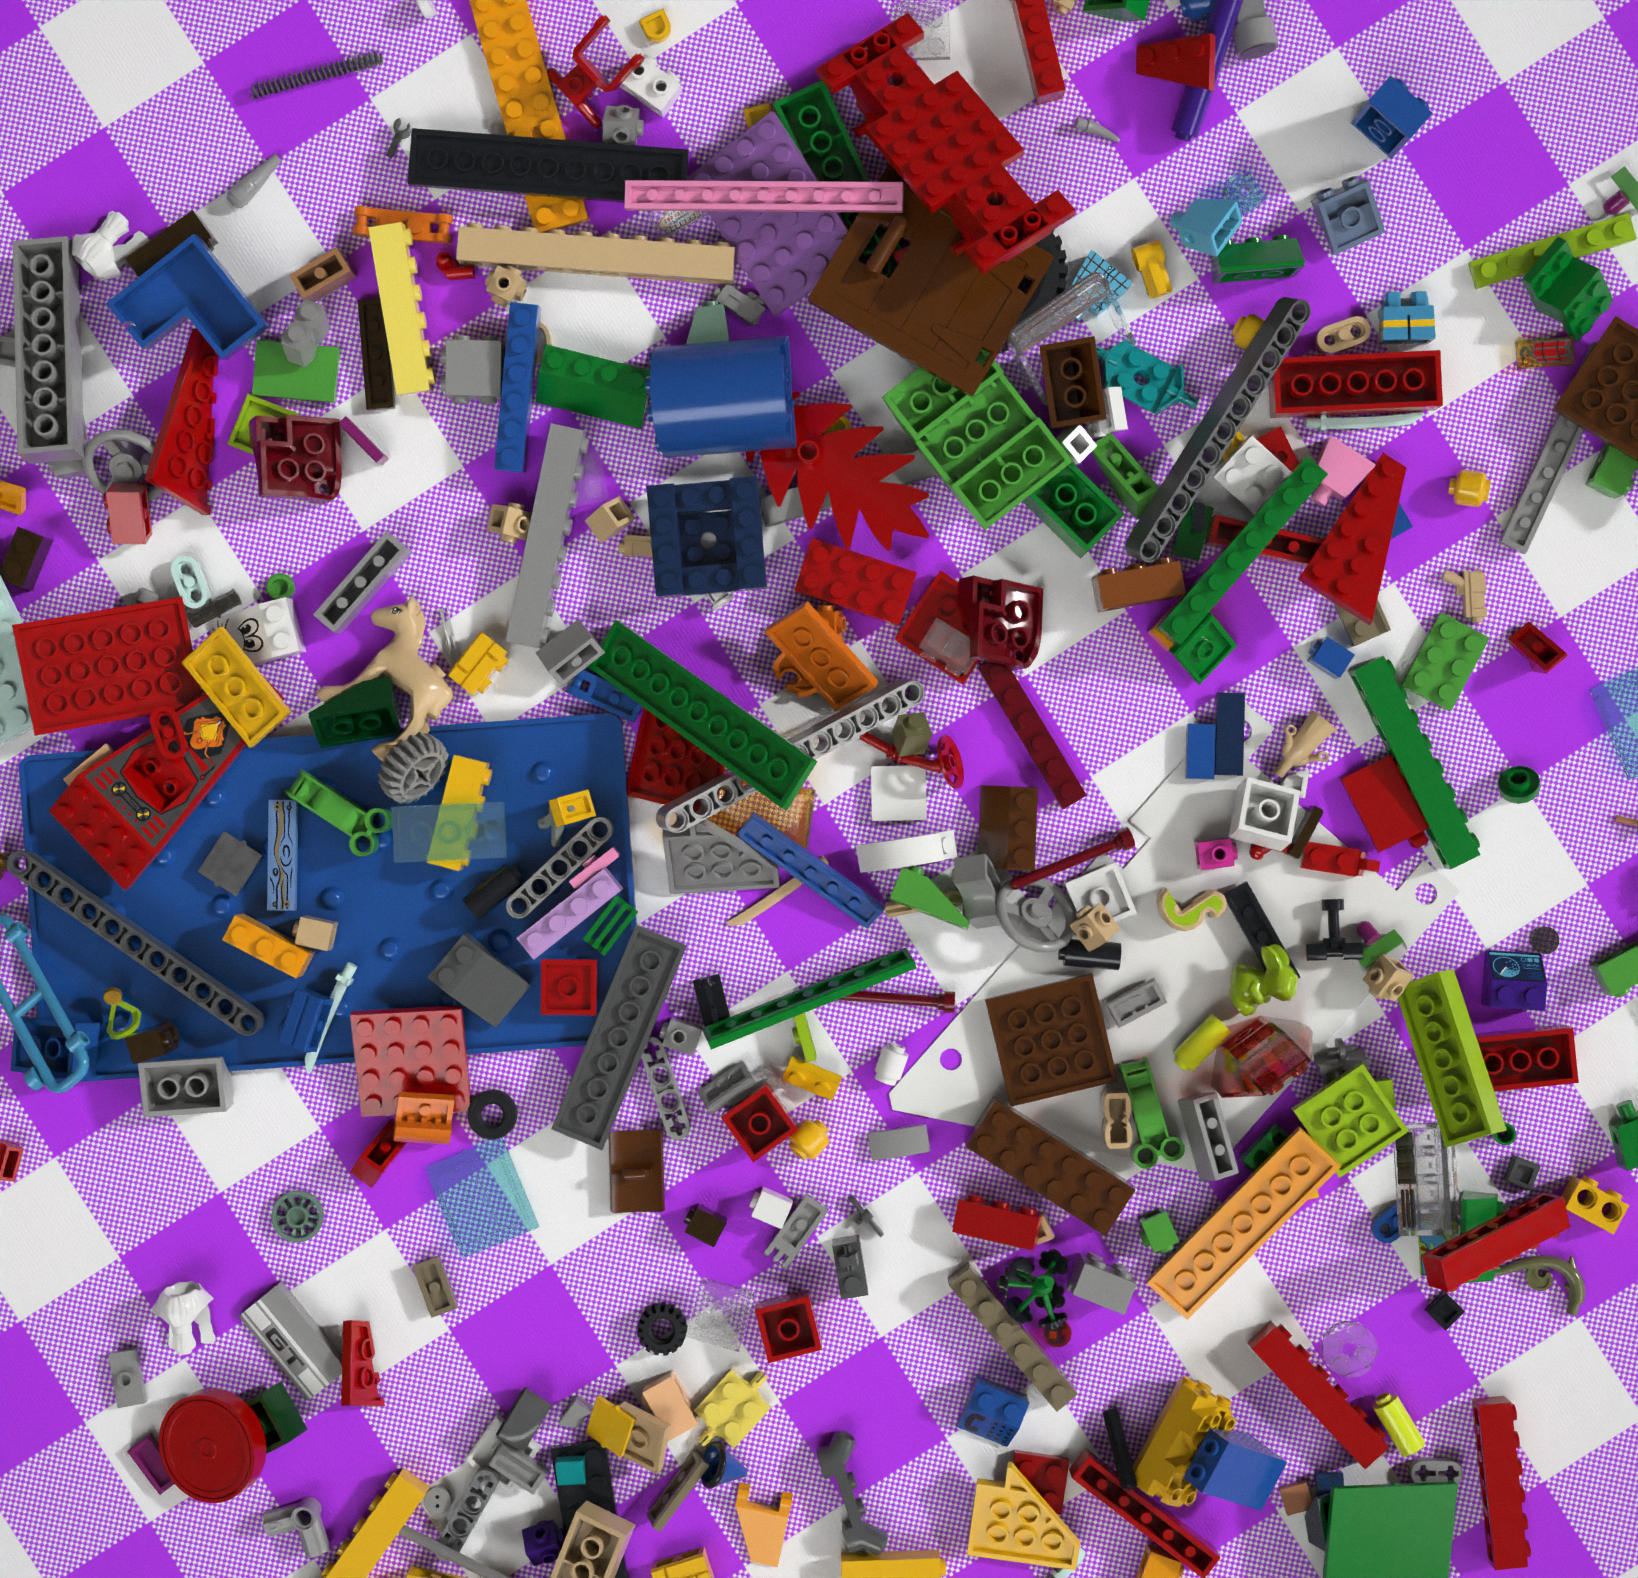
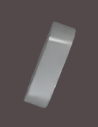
M1419 1457L1413 1459L1408 1466V1473L1415 1483L1455 1481L1458 1484L1463 1477L1461 1466L1452 1458ZM1422 1465L1426 1470L1432 1471L1423 1473L1421 1478L1415 1473V1471L1420 1470ZM1448 1466L1455 1470V1473L1450 1474V1478H1447L1444 1473H1438V1471L1448 1470Z

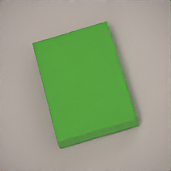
M257 340L252 395L336 403L340 348L317 345V353L313 361L308 366L302 367L287 361L282 342Z

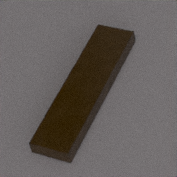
M380 298L358 300L366 410L395 409L393 372Z

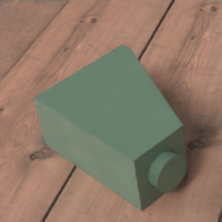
M707 301L702 303V307H697L686 344L729 341L724 303L718 304V301Z

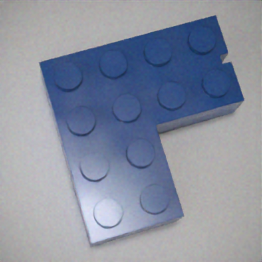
M195 234L187 238L106 303L122 324L129 325L126 329L139 346L147 350L155 346L187 319H190L219 357L229 360L270 327V324L201 237Z

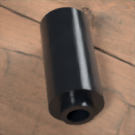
M505 863L463 898V902L473 915L481 920L523 885L521 879L524 876L514 864L509 866Z
M1071 939L1067 946L1058 950V960H1063V966L1119 970L1121 943L1106 942L1088 952L1079 939Z

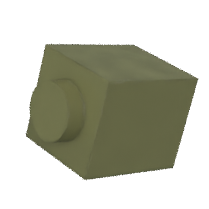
M924 712L898 715L891 733L899 757L925 754L932 736Z

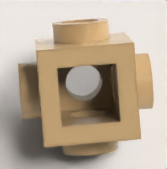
M497 265L495 271L491 270L485 282V285L488 286L486 291L492 296L491 301L502 307H506L507 304L510 305V302H521L527 291V282L520 276L522 272L510 265H507L506 268ZM504 279L509 280L508 287L501 288Z
M509 502L508 506L492 504L486 531L501 535V541L513 544L517 543V539L527 540L532 513L524 511V505Z
M1101 902L1093 907L1086 905L1075 913L1077 918L1069 925L1088 952L1108 942L1120 930V927Z
M1381 953L1362 980L1370 987L1369 992L1374 997L1380 1000L1386 998L1395 1002L1402 995L1414 975L1398 959Z

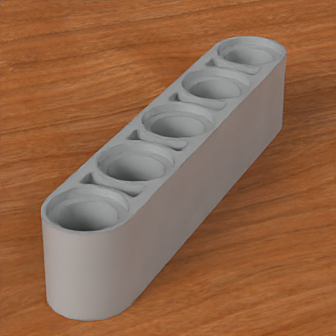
M597 817L581 829L509 897L506 903V910L509 915L517 919L524 918L536 909L611 838L614 832V825L611 820L606 817ZM599 821L605 823L608 827V832L604 837H598L593 830L594 825ZM583 841L586 843L588 850L584 856L575 854L573 849L575 842ZM556 860H563L567 864V872L564 875L555 873L553 865ZM536 879H543L546 882L547 890L544 894H539L534 890L533 884ZM516 898H522L526 901L527 909L524 913H519L514 909L513 903Z

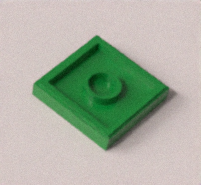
M1209 612L1181 645L1177 647L1173 645L1168 651L1192 680L1200 685L1234 650L1237 644L1213 614Z

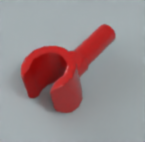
M1424 832L1408 838L1413 848H1419L1428 843Z

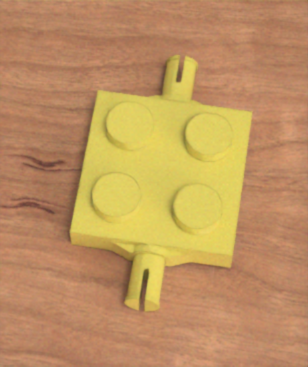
M731 1369L694 1409V1412L705 1421L708 1427L697 1438L701 1443L708 1435L702 1443L704 1447L717 1435L734 1449L771 1409L772 1406L762 1398L758 1390L768 1379V1376L765 1374L757 1381L764 1373L762 1370H759L749 1382Z

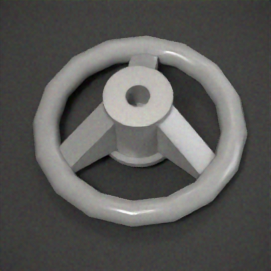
M112 429L98 433L85 445L84 459H82L84 474L91 485L103 495L113 482H135L141 477L142 473H147L151 457L146 451L152 455L155 443L146 436L131 430ZM101 445L113 456L109 462V470L112 477L107 484L100 479L93 465L95 451ZM153 486L147 491L148 502L155 500L164 491Z
M1012 879L1006 881L997 892L995 910L999 924L1008 937L1021 947L1037 953L1055 952L1067 946L1075 934L1069 925L1076 919L1073 905L1064 891L1050 880L1041 879L1027 885L1043 889L1039 897L1025 900L1020 907L1006 903L1007 897L1014 890L1010 887ZM1052 897L1063 908L1066 918L1065 930L1059 938L1048 926L1052 920V911L1048 906Z

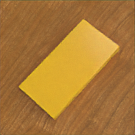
M223 626L218 627L181 662L249 748L255 747L292 713Z

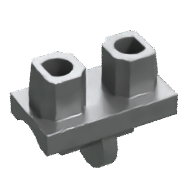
M1336 1038L1334 1041L1335 1047L1326 1048V1054L1314 1056V1064L1321 1074L1325 1085L1339 1076L1338 1072L1347 1071L1359 1062H1362L1365 1067H1370L1369 1058L1365 1056L1363 1048L1355 1049L1354 1044L1344 1045L1342 1038Z

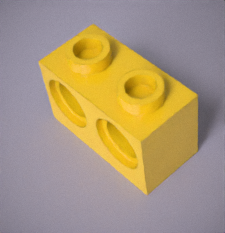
M1572 1175L1561 1195L1564 1197L1566 1209L1614 1235L1629 1207L1628 1204L1621 1201L1623 1195L1607 1188L1606 1192H1603L1596 1188L1599 1184L1598 1182L1583 1175L1582 1179ZM1586 1189V1199L1582 1202H1578V1193L1581 1190ZM1610 1202V1212L1606 1215H1603V1205Z

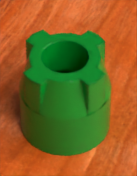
M1504 1122L1507 1129L1504 1135L1498 1137L1496 1133L1490 1135V1137L1501 1145H1510L1516 1139V1130L1512 1125Z

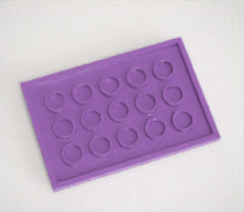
M772 111L687 177V181H819L777 114ZM707 211L726 242L730 243V247H735L736 258L773 316L777 317L814 289L849 231V227L839 212Z

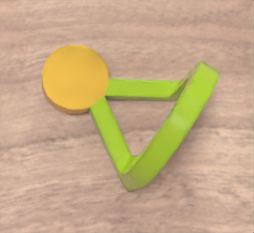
M115 987L106 989L103 999L105 1003L111 1005L106 1029L107 1033L112 1039L125 1038L139 1027L141 1012L136 1007L122 1001L120 989ZM116 1005L130 1011L133 1019L128 1028L119 1032L113 1031Z

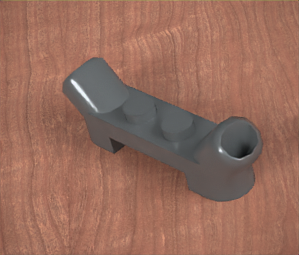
M836 1431L829 1445L816 1448V1453L824 1479L832 1476L836 1477L850 1519L842 1523V1533L850 1554L864 1549L874 1555H879L886 1546L888 1540L887 1533L864 1521L862 1515L866 1514V1509L862 1498H856L854 1488H857V1482L853 1471L848 1473L846 1464L857 1444L856 1440L845 1431Z

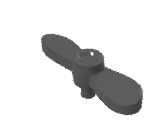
M850 1195L848 1199L860 1212V1218L855 1222L858 1225L862 1222H868L881 1238L884 1233L872 1220L874 1216L867 1208L864 1210L856 1198Z

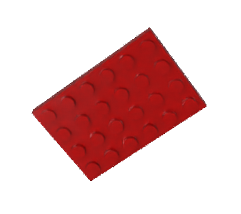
M182 597L12 625L34 736L151 715L152 711L159 706H169L174 710H180L202 696L200 685L181 663L193 652Z

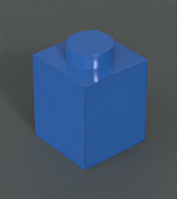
M1324 637L1320 641L1316 639L1308 650L1311 656L1307 661L1332 678L1337 679L1342 676L1355 654L1329 637Z

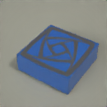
M1342 1471L1314 1472L1316 1497L1330 1493L1331 1486H1344Z

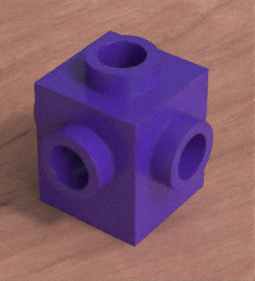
M553 1519L549 1521L543 1520L534 1526L522 1529L525 1554L533 1566L552 1563L558 1558L566 1534L563 1528H558Z

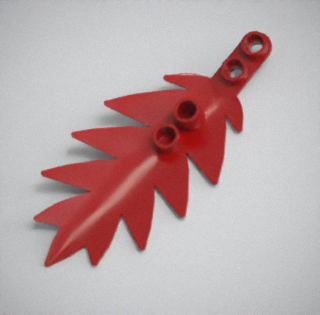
M792 392L793 400L799 397V392ZM820 403L794 406L797 448L760 451L767 483L778 507L782 505L797 469L798 489L803 513L809 529H813L829 491L832 512L846 549L851 548L859 509L871 532L887 551L891 550L893 529L907 535L929 538V534L921 520L910 508L911 505L928 498L929 494L907 485L879 482L915 459L914 455L881 454L852 458L884 430L883 426L860 427L822 435L852 408L851 404ZM755 451L745 452L749 463L753 461Z

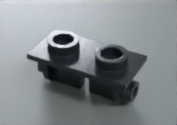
M716 974L693 980L704 1027L729 1018L730 1014L720 975Z

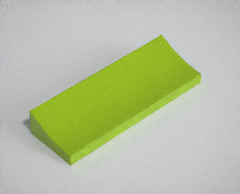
M1454 969L1438 971L1411 981L1402 995L1398 997V1001L1445 1147H1452L1507 1131Z

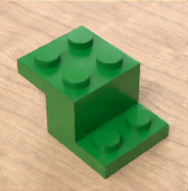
M1560 237L1554 240L1522 278L1536 310L1561 322L1569 338L1576 342L1591 330L1595 321L1602 313L1609 309L1613 302L1600 269L1575 258L1567 241Z

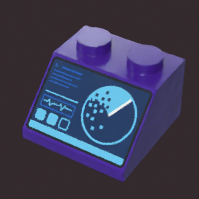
M1485 950L1481 1004L1493 1008L1545 1011L1547 979L1541 953Z

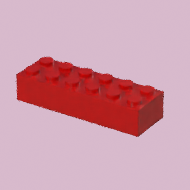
M1441 350L1285 357L1268 383L1270 418L1435 411L1443 406Z

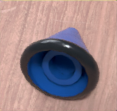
M713 1442L707 1447L704 1456L709 1467L700 1478L705 1488L713 1489L718 1485L743 1478L747 1475V1469L725 1449L722 1443Z

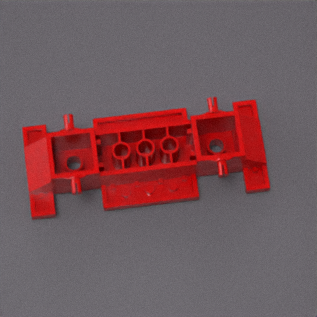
M906 13L817 68V76L832 94L850 85L856 98V106L866 120L853 127L855 135L858 138L864 134L869 137L931 213L945 206L954 217L953 224L962 233L963 237L962 240L950 246L952 253L957 257L965 251V255L981 274H984L1001 262L1006 263L1050 235L1053 229L1075 216V209L1059 190H1056L1036 204L1031 200L1004 168L1024 155L1023 147L958 71H955L936 84L928 78L906 52V49L924 39L922 28L909 13Z

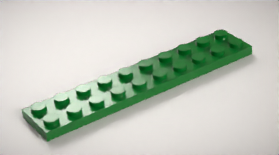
M615 620L600 645L605 653L588 667L782 809L788 810L818 761L624 623Z

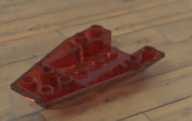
M1259 1016L1216 1048L1211 1088L1222 1098L1265 1096L1268 1093L1269 1095L1277 1093L1284 1087L1283 1082L1291 1076L1296 1078L1308 1069L1306 1065L1312 1061L1313 1031L1310 1027L1299 1021Z

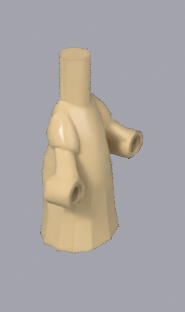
M1312 709L1298 731L1292 724H1286L1284 726L1286 738L1282 746L1284 759L1273 772L1280 778H1283L1292 766H1305L1309 762H1327L1329 760L1327 752L1321 750L1317 754L1311 753L1337 729Z

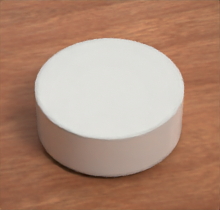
M415 0L425 18L430 19L437 15L431 0Z

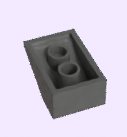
M468 932L463 934L428 976L431 981L448 995L495 1028L531 986L529 982Z

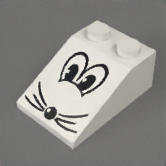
M283 597L212 619L214 630L223 626L254 665L306 652L293 599Z

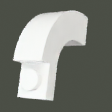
M953 830L856 845L860 873L908 867L958 857Z

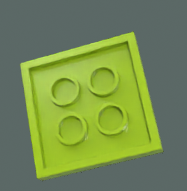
M1359 1062L1291 1108L1309 1135L1341 1164V1167L1335 1172L1339 1178L1409 1132L1362 1062Z

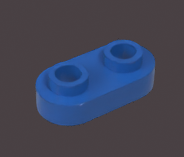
M1401 1199L1376 1216L1371 1223L1372 1235L1382 1243H1392L1413 1228L1411 1212V1227H1407L1406 1216V1228H1403ZM1415 1201L1417 1225L1422 1219L1423 1211L1421 1206ZM1387 1223L1388 1230L1381 1232L1380 1226Z

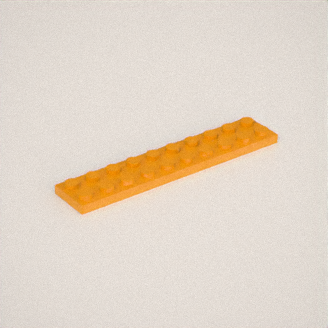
M469 0L507 135L566 140L527 0ZM525 195L533 227L538 229V232L549 233L550 229L560 230L589 221L582 199Z

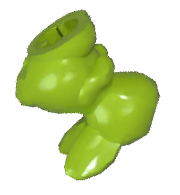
M1277 944L1261 947V957L1266 967V972L1240 964L1232 970L1229 994L1237 1010L1244 1016L1254 1014L1258 1005L1268 1003L1271 1000V996L1284 1002L1290 1001L1296 994L1298 976L1294 969L1289 966V957L1286 951Z

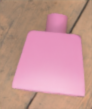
M1330 436L1325 440L1315 462L1328 475L1319 484L1311 500L1321 507H1325L1332 496L1338 500H1343L1376 464L1338 439Z

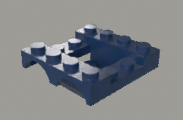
M757 476L729 478L730 480L646 486L657 599L767 589ZM732 509L731 511H720V512H708V513H697V514L678 515V514H681V513H692V512H704V511H715V510ZM706 533H711L716 537V544L712 548H705L701 545V538Z

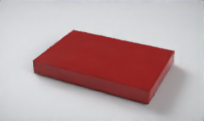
M1391 755L1340 779L1377 853L1429 829Z

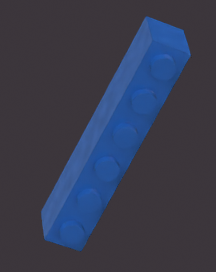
M510 302L494 470L526 473L541 307L539 305Z

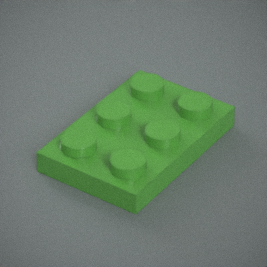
M1442 612L1438 613L1401 685L1439 707L1452 711L1490 638Z

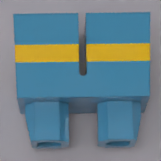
M1426 291L1411 292L1409 294L1410 306H1401V292H1387L1384 294L1382 308L1378 311L1379 333H1377V345L1430 343L1436 339L1434 305H1429Z

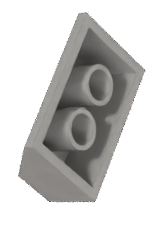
M222 1056L138 1063L143 1117L227 1112L234 1104L232 1079Z

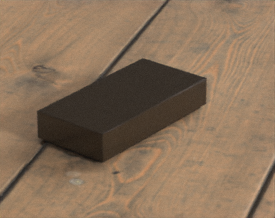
M1313 805L1309 806L1285 855L1294 859H1300L1324 813L1321 808Z

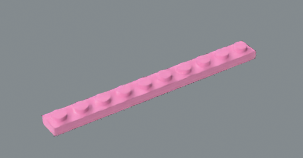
M625 180L624 209L627 211L903 213L904 207L903 182Z

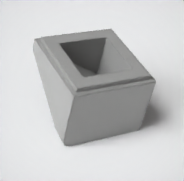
M575 1395L562 1413L559 1424L565 1427L578 1428L586 1416L592 1412L594 1406L581 1396Z

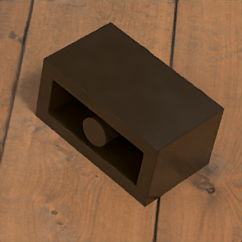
M17 527L0 568L2 580L20 588L33 591L53 540L28 529Z
M171 1020L140 1029L125 1037L132 1063L137 1064L164 1056L180 1047L178 1042H180L181 1037L178 1028L173 1026Z

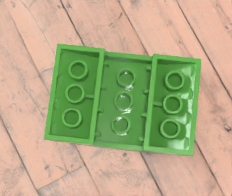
M981 349L975 361L983 366L990 353ZM995 360L972 397L920 367L882 396L883 401L927 463L984 530L1073 462L1042 420L1035 416L1008 381L1004 371Z

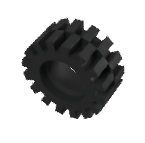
M661 1302L659 1305L654 1303L650 1308L647 1307L641 1315L637 1326V1337L640 1338L641 1346L644 1345L646 1351L650 1352L651 1350L657 1356L659 1353H663V1356H666L669 1352H676L677 1348L682 1346L688 1328L686 1324L687 1319L682 1315L683 1311L680 1308L676 1309L672 1303L671 1305H666V1302ZM666 1319L672 1324L673 1333L668 1338L660 1339L653 1334L652 1324L656 1320Z

